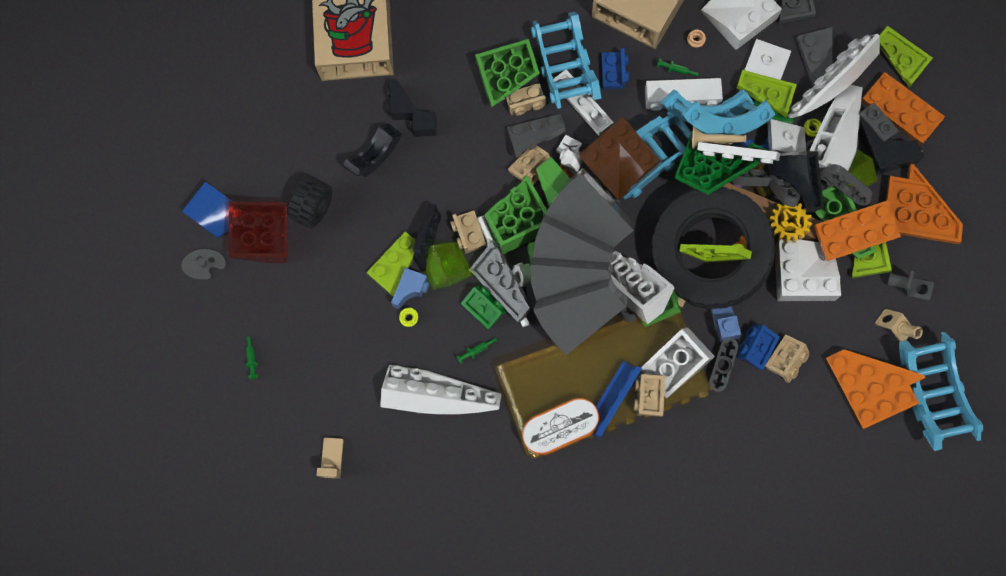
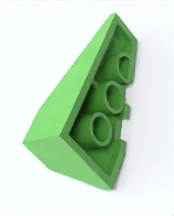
M549 157L536 168L542 190L545 192L548 201V208L556 194L570 180L552 157Z
M832 186L822 191L824 208L815 211V214L824 222L857 211L853 200L837 187ZM872 246L852 254L858 260L876 252V250Z

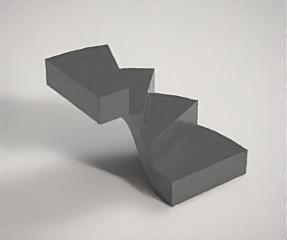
M584 168L562 187L546 211L535 239L534 254L530 263L531 285L536 299L534 312L543 329L566 355L626 307L628 300L612 280L611 257L614 247L634 231L635 223Z

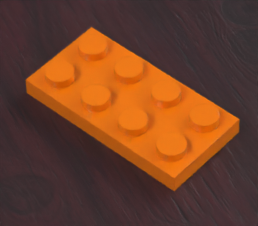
M885 72L861 100L866 106H870L875 102L897 129L913 141L917 140L920 146L945 118L943 114Z
M888 200L813 225L826 262L901 237Z

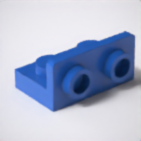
M621 48L620 52H602V89H625L626 82H629V71H625V65H628V54H625V48Z
M752 324L746 332L743 343L738 347L736 358L738 360H745L758 370H763L780 336L764 325Z

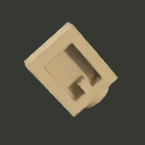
M324 438L321 468H317L316 476L340 479L343 439Z

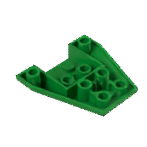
M692 131L675 179L709 195L757 166L761 159L754 158L753 161L741 160L742 156L735 155L734 159L722 158V154L715 153L714 157L705 156L703 151L697 150L698 146L692 149ZM754 143L747 147L750 149L767 150Z

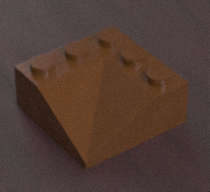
M621 117L579 154L587 166L619 201L663 164L624 117Z

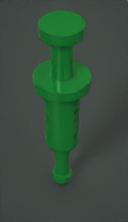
M661 58L657 61L656 67L668 68L667 72L675 71L684 75L688 73L696 77L699 75L698 72L689 71L687 67L674 64L672 60L670 64L661 61Z
M247 336L248 347L246 348L248 363L245 365L246 368H250L251 375L248 376L249 380L258 379V375L255 374V367L258 366V362L255 361L251 337Z
M494 337L487 343L482 342L471 349L469 347L466 348L467 353L460 357L456 355L458 363L462 364V360L468 357L474 359V356L487 349L488 345L497 342V338Z

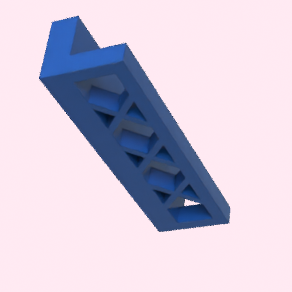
M623 361L596 405L600 419L597 429L592 435L599 440L642 369L639 366L633 367Z

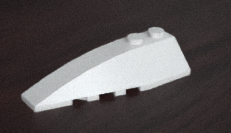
M617 251L613 252L611 257L612 280L617 288L628 298L626 306L645 323L649 324L663 313L674 290V286L646 264L641 265L630 257L629 259L625 258Z

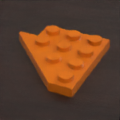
M910 164L908 167L907 179L894 176L888 178L885 201L888 200L900 235L958 245L961 243L962 222L914 164Z
M845 349L826 358L863 429L919 404L910 385L926 378L923 374Z

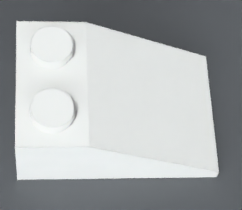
M687 327L681 329L641 367V371L648 375L665 376L664 396L668 398L715 356Z

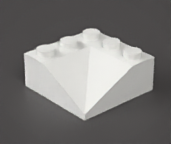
M710 0L701 9V12L733 48L737 50L777 20L782 8L774 0Z
M785 239L777 241L775 244L777 301H836L841 296L840 275L836 259L826 262L819 242L799 239L796 243L792 239L788 243L785 242Z

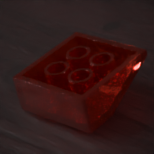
M229 201V258L262 263H287V202Z

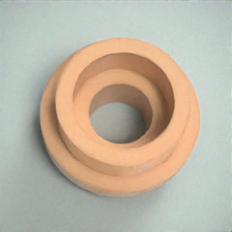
M698 29L691 31L687 37L688 44L694 48L703 46L706 40L705 34Z

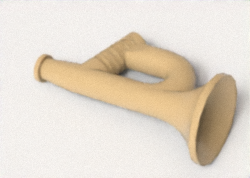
M693 126L692 149H695L699 142L730 146L734 142L746 143V135L705 134Z

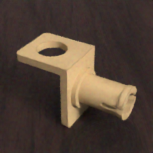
M885 309L875 322L877 326L891 329L900 342L907 340L908 337L919 339L923 333L922 328L911 325L903 313ZM886 316H893V318L889 322H883Z

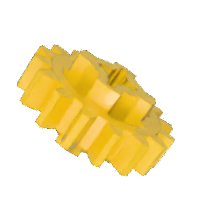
M801 203L795 207L777 204L776 210L773 209L770 214L772 216L768 220L773 222L771 223V227L774 229L773 235L778 234L779 241L785 238L786 243L790 239L796 243L798 238L802 240L805 237L804 234L809 233L810 230L808 228L812 225V222L808 220L812 216L806 215V208L802 210Z

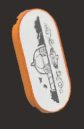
M575 398L529 419L522 432L524 444L530 451L538 455L554 453L591 436L597 429L600 419L599 412L596 406L587 399Z

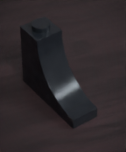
M863 118L859 120L858 134L875 176L910 166V164H917L923 158V149L917 140L906 142L889 138L882 142Z
M817 151L779 152V161L773 160V164L767 163L769 175L786 179L798 190L803 198L806 212H815L824 208Z

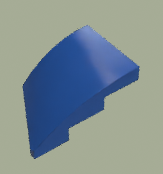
M207 182L201 186L182 211L216 238L254 219L253 216Z

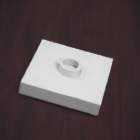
M756 39L745 71L781 80L791 51Z
M773 119L768 121L769 151H806L804 127Z

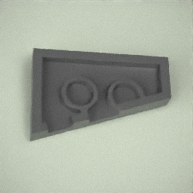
M832 27L799 35L796 38L813 87L815 86L814 82L819 77L824 76L825 70L832 64Z

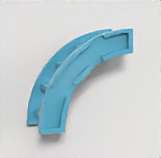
M576 12L568 13L569 19H566L564 22L539 27V23L533 21L534 27H531L532 36L537 40L543 64L540 67L542 77L547 79L551 103H555L557 108H561L560 100L583 94L591 95L594 100L601 99L599 81L594 71L589 69L590 60L587 50H584L583 46H581L580 40H583L579 15ZM567 28L572 30L573 39L571 42L544 48L541 34ZM570 49L576 50L578 58L575 61L549 66L546 55ZM573 68L582 69L583 74L580 77L554 82L552 73ZM579 84L586 85L584 87L558 92V89Z
M675 89L660 102L671 114L707 134L741 135L760 127L776 115L767 101L762 102L759 106H755L745 90L739 91L733 97L723 101L722 104L715 106L700 105L697 101L691 103L683 98Z
M669 111L667 112L668 116L662 119L659 116L636 131L663 164L625 195L624 199L639 196L642 193L641 189L665 170L668 172L676 166L675 163L682 159L686 147L669 126L677 125L688 140L692 131L683 120L674 116ZM663 131L679 152L668 158L652 138L653 134Z
M941 332V343L915 348L907 340L899 342L901 365H905L907 370L925 376L944 371L947 374L949 386L923 391L920 381L910 385L919 401V404L913 406L912 409L917 421H922L926 429L923 430V434L934 451L941 450L942 440L946 437L971 432L974 438L980 441L983 424L975 416L964 394V385L959 379L954 351L956 343L954 339L950 338L946 332ZM942 351L943 364L917 369L916 358L918 356ZM950 393L953 394L957 407L936 412L929 411L926 399ZM961 414L966 425L941 430L934 420Z

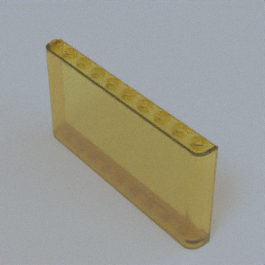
M681 312L647 327L642 324L639 316L634 322L621 321L604 327L593 333L568 355L557 345L495 367L526 457L531 456L532 459L543 456L530 451L524 444L522 432L529 419L575 398L587 399L596 406L623 361L633 367L639 366L641 368L681 329L687 328ZM703 368L668 398L664 396L663 412L672 409L674 404L679 403L681 406L690 403V399L697 396L698 399L709 396V392L712 389ZM640 371V373H639V375L637 376L636 379H638V377H639L641 374H644V373H643L642 371ZM635 381L607 426L606 432L617 429L616 425L624 423L625 426L636 422L635 418L641 417L636 416V411L633 410L634 399H637V391H634ZM642 415L643 419L651 417Z

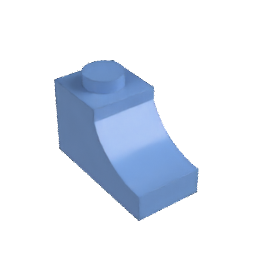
M405 268L392 299V306L401 309L403 304L410 298L422 297L423 292L426 293L430 285L427 275Z
M732 307L711 309L718 343L726 339H738L741 332L737 316H735Z

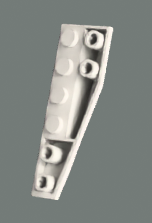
M878 33L852 40L848 44L849 48L837 56L838 60L825 70L824 76L819 77L814 82L815 86L807 90L803 94L804 98L792 106V111L788 114V117L794 118L808 113L832 100L849 87L880 54V36Z
M850 85L837 95L832 102L810 151L818 152L820 170L837 164L849 171L857 150L862 87Z
M389 365L381 389V407L417 413H479L499 410L501 401L500 393L427 370L398 365Z

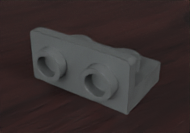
M875 102L860 113L863 120L882 142L889 138L893 139L899 131Z

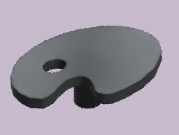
M199 249L186 255L182 260L181 267L183 272L193 279L209 280L212 278L209 271L210 268L224 270L226 268V260L223 255L215 250ZM214 258L215 261L211 263L209 259Z

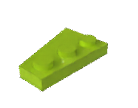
M887 26L879 35L880 50L908 87H910L933 57Z
M742 70L737 89L740 91L745 90L750 97L761 103L767 101L772 110L787 118L797 84Z
M404 232L367 272L373 280L393 297L405 268L408 269L411 266L415 257L413 247L416 240L407 232Z
M886 242L875 245L876 252L858 260L855 257L852 278L892 272Z
M681 244L679 251L704 262L751 259L752 251L745 249L744 245L732 244V246Z

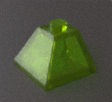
M458 242L431 245L429 247L426 275L433 290L447 288L473 275L469 271L470 266L462 250L459 248Z

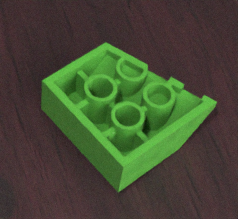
M529 39L476 54V63L491 107L540 74Z
M528 175L522 179L523 181L517 187L510 190V193L503 200L501 199L485 214V218L502 254L536 239L541 222L547 211Z

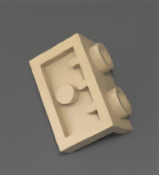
M540 83L518 89L505 98L511 115H522L526 111L532 109L539 110L546 106V97L543 95Z
M536 145V148L532 150L527 149L508 168V171L521 181L528 175L531 183L534 185L539 179L536 168L550 156L548 152Z
M475 211L456 216V214L452 215L453 221L450 222L453 231H457L460 238H457L460 249L464 248L465 254L487 247Z
M785 334L765 365L766 369L783 377L785 382L790 383L798 375L801 364L805 363L809 357L807 345Z
M641 374L638 379H635L634 391H637V399H634L633 410L636 411V416H663L665 376Z

